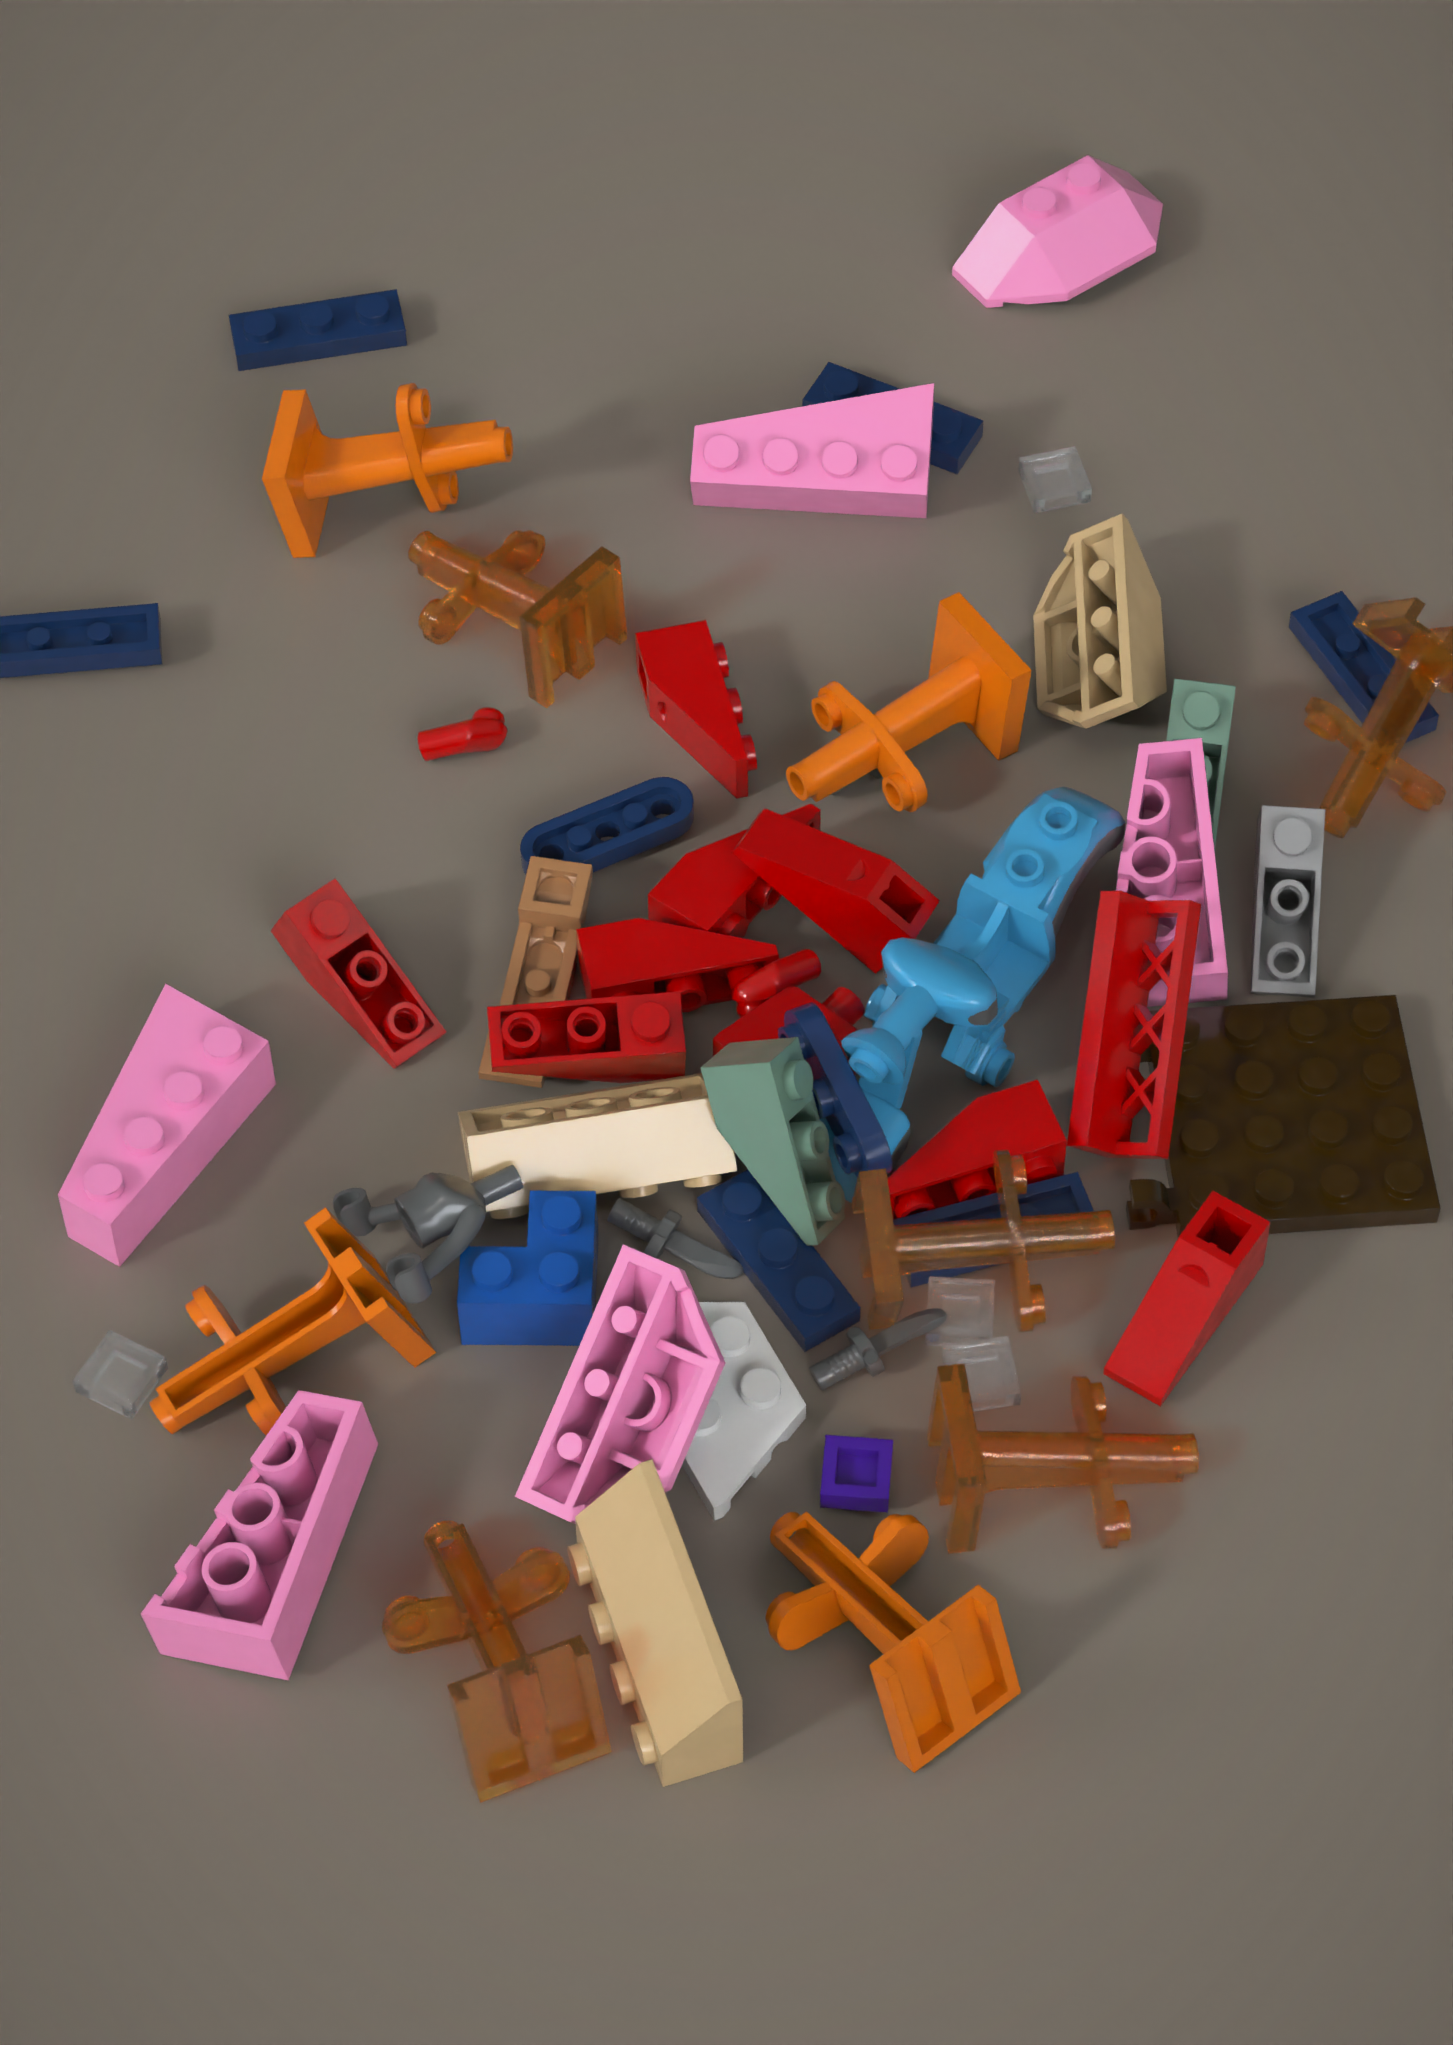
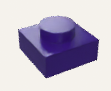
M825 1435L820 1508L888 1513L893 1440Z

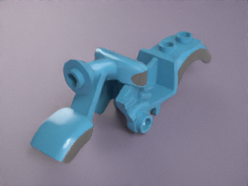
M1063 786L1042 792L1015 818L983 861L985 871L983 877L979 878L971 873L966 879L957 900L956 915L933 944L901 937L889 940L881 952L883 972L888 985L881 984L875 989L868 1000L864 1014L865 1018L873 1021V1027L852 1032L841 1040L846 1055L850 1058V1067L860 1076L858 1083L886 1136L892 1157V1170L889 1174L867 1182L860 1181L854 1173L846 1174L839 1165L833 1147L835 1136L826 1118L820 1119L825 1124L829 1134L828 1153L835 1179L842 1186L845 1200L857 1205L873 1204L878 1199V1186L891 1175L907 1148L911 1134V1124L907 1115L900 1108L904 1101L923 1033L922 1029L933 1017L942 1019L946 1023L954 1024L941 1054L942 1058L965 1069L966 1077L981 1086L989 1083L994 1087H998L1004 1082L1013 1066L1015 1054L1007 1050V1045L1003 1042L1006 1031L1003 1025L1014 1012L1017 1013L1020 1010L1025 998L1055 960V939L1066 911L1082 881L1096 862L1107 852L1115 849L1123 840L1126 823L1118 811L1073 788Z

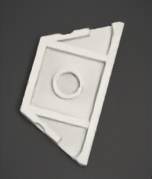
M699 1302L724 1358L725 1365L682 1466L714 1521L724 1517L731 1508L732 1497L750 1476L756 1478L770 1462L774 1448L779 1443L787 1441L806 1419V1404L745 1302Z

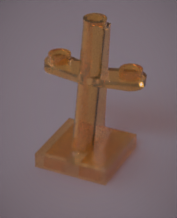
M516 530L505 539L502 547L485 558L446 541L430 531L421 532L411 543L408 558L417 565L419 575L449 591L442 599H433L423 608L419 616L418 625L423 630L424 638L436 645L448 642L477 607L520 630L529 697L545 708H548L555 702L553 682L567 672L580 680L595 667L594 647L605 637H608L618 645L627 639L620 557L603 546L557 585L550 588L524 576V574L536 567L545 550L544 536L535 531L527 530L523 532Z
M1417 597L1364 604L1352 623L1397 658L1361 727L1341 709L1321 698L1311 697L1305 707V712L1308 716L1304 720V725L1311 732L1330 742H1335L1337 739L1349 749L1318 808L1325 809L1324 831L1335 837L1344 838L1350 828H1357L1386 776L1401 786L1398 790V795L1405 802L1419 810L1429 812L1433 805H1441L1447 792L1441 784L1398 757L1436 688L1443 693L1453 692V626L1428 629L1417 621V617L1426 605Z
M1006 1149L994 1150L993 1155L995 1183L1002 1218L894 1225L886 1168L860 1171L852 1197L853 1214L864 1213L865 1231L858 1253L862 1278H873L874 1296L867 1316L869 1330L888 1328L897 1322L904 1302L901 1275L920 1271L1009 1263L1013 1307L1018 1331H1033L1034 1324L1046 1322V1309L1041 1284H1030L1027 1261L1100 1254L1101 1250L1115 1249V1230L1111 1211L1100 1210L1021 1216L1017 1195L1027 1193L1024 1159L1022 1154L1010 1156L1009 1150Z
M965 1363L937 1366L927 1439L929 1447L941 1446L935 1480L939 1506L952 1505L946 1538L948 1554L975 1551L986 1493L1002 1489L1090 1486L1099 1544L1102 1549H1117L1119 1542L1129 1541L1131 1538V1520L1126 1500H1115L1112 1485L1183 1482L1184 1474H1195L1199 1470V1452L1194 1433L1102 1432L1100 1423L1106 1421L1107 1415L1104 1387L1102 1382L1090 1383L1087 1376H1073L1071 1380L1072 1412L1078 1432L977 1430Z
M446 1520L430 1527L424 1536V1546L448 1596L420 1599L416 1596H403L394 1600L385 1611L382 1631L389 1647L401 1654L416 1653L468 1639L482 1672L448 1684L447 1689L471 1785L480 1803L611 1753V1745L591 1654L582 1636L577 1635L527 1654L512 1624V1621L555 1600L566 1590L570 1581V1572L563 1557L559 1553L547 1548L534 1547L523 1552L513 1567L491 1581L463 1523L459 1525L455 1521ZM454 1538L450 1545L438 1548L443 1541Z

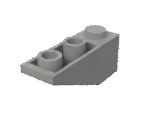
M1262 805L1256 827L1253 880L1251 993L1315 997L1325 809Z

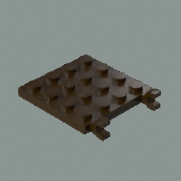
M1396 995L1188 1008L1169 1157L1164 1159L1169 1188H1166L1162 1182L1154 1179L1130 1180L1131 1201H1127L1126 1204L1129 1230L1147 1229L1161 1224H1175L1177 1236L1179 1237L1212 1191L1270 1221L1269 1234L1437 1223L1441 1208ZM1151 1010L1150 1012L1154 1016L1159 1010ZM1154 1042L1141 1054L1140 1063L1148 1062L1150 1074L1157 1068L1159 1050Z

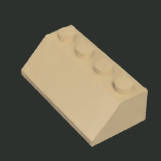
M702 1073L458 1112L470 1183H474L510 1165H514L521 1177L523 1189L486 1206V1212L490 1211L491 1218L494 1219L514 1218L529 1213L530 1190L596 1191V1194L619 1190L620 1197L636 1198L656 1193L658 1191L657 1184L683 1180L685 1187H704L721 1182L722 1173L737 1171L735 1152L717 1130Z
M653 1459L641 1462L575 1516L577 1544L567 1546V1551L578 1586L590 1583L596 1603L588 1605V1610L598 1643L603 1645L611 1642L618 1662L610 1664L609 1667L621 1705L632 1702L639 1723L632 1724L631 1731L640 1761L643 1766L655 1764L661 1784L665 1787L743 1762V1707L740 1691Z

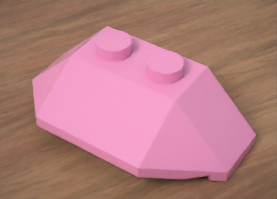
M1087 155L1000 202L952 267V276L986 308L1003 307V302L1028 305L1068 301L1156 252L1163 203L1129 172Z
M623 1244L515 1497L576 1524L575 1516L636 1465L653 1459L664 1491L667 1492L672 1489L725 1365L724 1358L685 1270Z

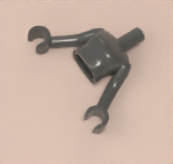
M514 1165L503 1168L474 1183L465 1181L455 1175L429 1173L424 1175L413 1189L394 1199L395 1203L371 1207L364 1189L349 1188L337 1193L333 1198L332 1205L337 1219L354 1236H365L372 1232L378 1224L396 1220L402 1221L410 1237L421 1249L442 1237L448 1236L423 1261L416 1253L401 1254L388 1261L386 1272L392 1288L398 1291L403 1301L414 1304L421 1303L431 1295V1279L468 1248L485 1220L486 1206L523 1189V1183Z

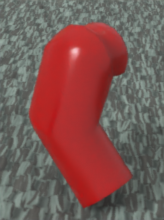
M483 707L473 714L472 719L420 731L418 733V745L423 759L430 761L456 754L496 750L505 741L508 733L507 727L504 725V715L493 707Z
M802 949L777 959L738 980L731 997L732 1000L737 1002L736 1011L738 1016L741 1018L787 986L797 987L817 979L821 974L820 960L814 951Z

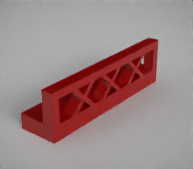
M1121 890L1100 892L1067 1146L1106 1158L1168 1159L1200 920V903L1192 900L1148 901ZM1177 917L1174 940L1161 953L1156 946L1159 918ZM1163 979L1168 987L1166 1004L1153 1016L1147 1008L1149 992ZM1154 1042L1159 1050L1158 1066L1145 1080L1139 1072L1141 1054ZM1145 1106L1151 1114L1148 1142H1130L1132 1119Z

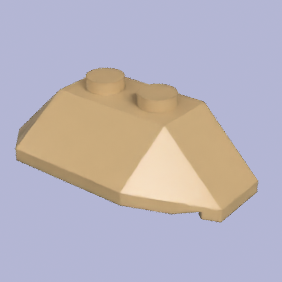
M1123 514L1070 535L1063 550L1066 557L1052 574L1033 615L1037 709L1045 716L1085 729L1140 708L1167 692L1161 597L1131 525Z

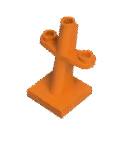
M415 383L400 385L396 394V418L400 431L347 438H330L321 432L306 389L283 390L262 481L292 557H316L329 496L414 479L429 512L444 511L447 505L456 504L458 500L459 484L456 471L494 463L511 462L513 438L510 428L508 426L498 427L496 420L426 428L425 424L429 423L431 416V401L428 390L426 388L418 389Z
M957 592L939 601L927 680L874 714L836 681H831L819 690L818 697L814 698L811 703L813 715L823 730L829 732L835 729L841 735L800 762L787 768L786 778L790 789L798 799L804 801L812 798L817 803L877 768L883 777L882 789L889 805L899 812L904 809L908 812H914L926 804L928 794L920 772L905 752L960 722L965 723L998 761L1018 752L1032 670L962 594Z
M325 1207L304 1222L328 1261V1268L323 1278L310 1290L243 1333L240 1332L226 1308L209 1287L203 1285L192 1291L194 1299L185 1304L187 1312L205 1336L210 1337L217 1332L224 1345L155 1388L159 1395L149 1403L162 1425L171 1434H175L184 1426L250 1389L255 1398L245 1405L246 1409L259 1429L267 1435L286 1409L270 1377L364 1323L369 1324L414 1368L435 1354L436 1351L405 1302L399 1296L398 1291L392 1288L386 1272L375 1255Z
M807 1511L802 1515L797 1512L786 1513L773 1525L770 1533V1542L814 1587L796 1594L794 1592H784L770 1603L765 1616L769 1634L781 1648L796 1650L849 1620L883 1654L872 1662L869 1667L896 1757L913 1773L1021 1693L998 1603L994 1596L978 1584L928 1621L890 1587L920 1560L927 1548L929 1541L928 1530L916 1517L908 1514H892L887 1516L877 1526L873 1535V1542L858 1558Z

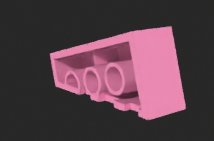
M934 383L694 426L690 477L693 505L926 518L934 412Z
M1202 738L1139 744L1116 891L1121 890L1148 901L1192 900L1201 904L1189 1003L1227 1000L1228 968ZM1177 917L1159 918L1156 946L1161 953L1174 940ZM1163 979L1150 990L1147 1007L1163 1006L1166 1004L1168 987Z
M165 984L58 1193L68 1237L120 1267L276 1085L269 1041Z
M301 1390L297 1391L250 1458L253 1467L234 1492L229 1489L214 1509L217 1517L198 1545L195 1547L190 1544L174 1566L177 1574L162 1596L154 1594L142 1611L141 1616L161 1655L289 1681L378 1446L362 1402Z

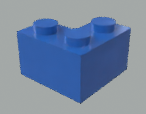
M530 1190L527 1247L468 1246L460 1255L457 1308L462 1345L580 1346L596 1308L599 1234L596 1191Z

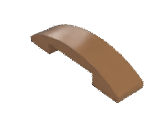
M536 856L530 857L518 906L520 922L499 1006L570 999L578 962L576 929L584 928L593 874L591 864ZM488 1030L478 1072L479 1079L542 1088L547 1078L545 1076L492 1072Z

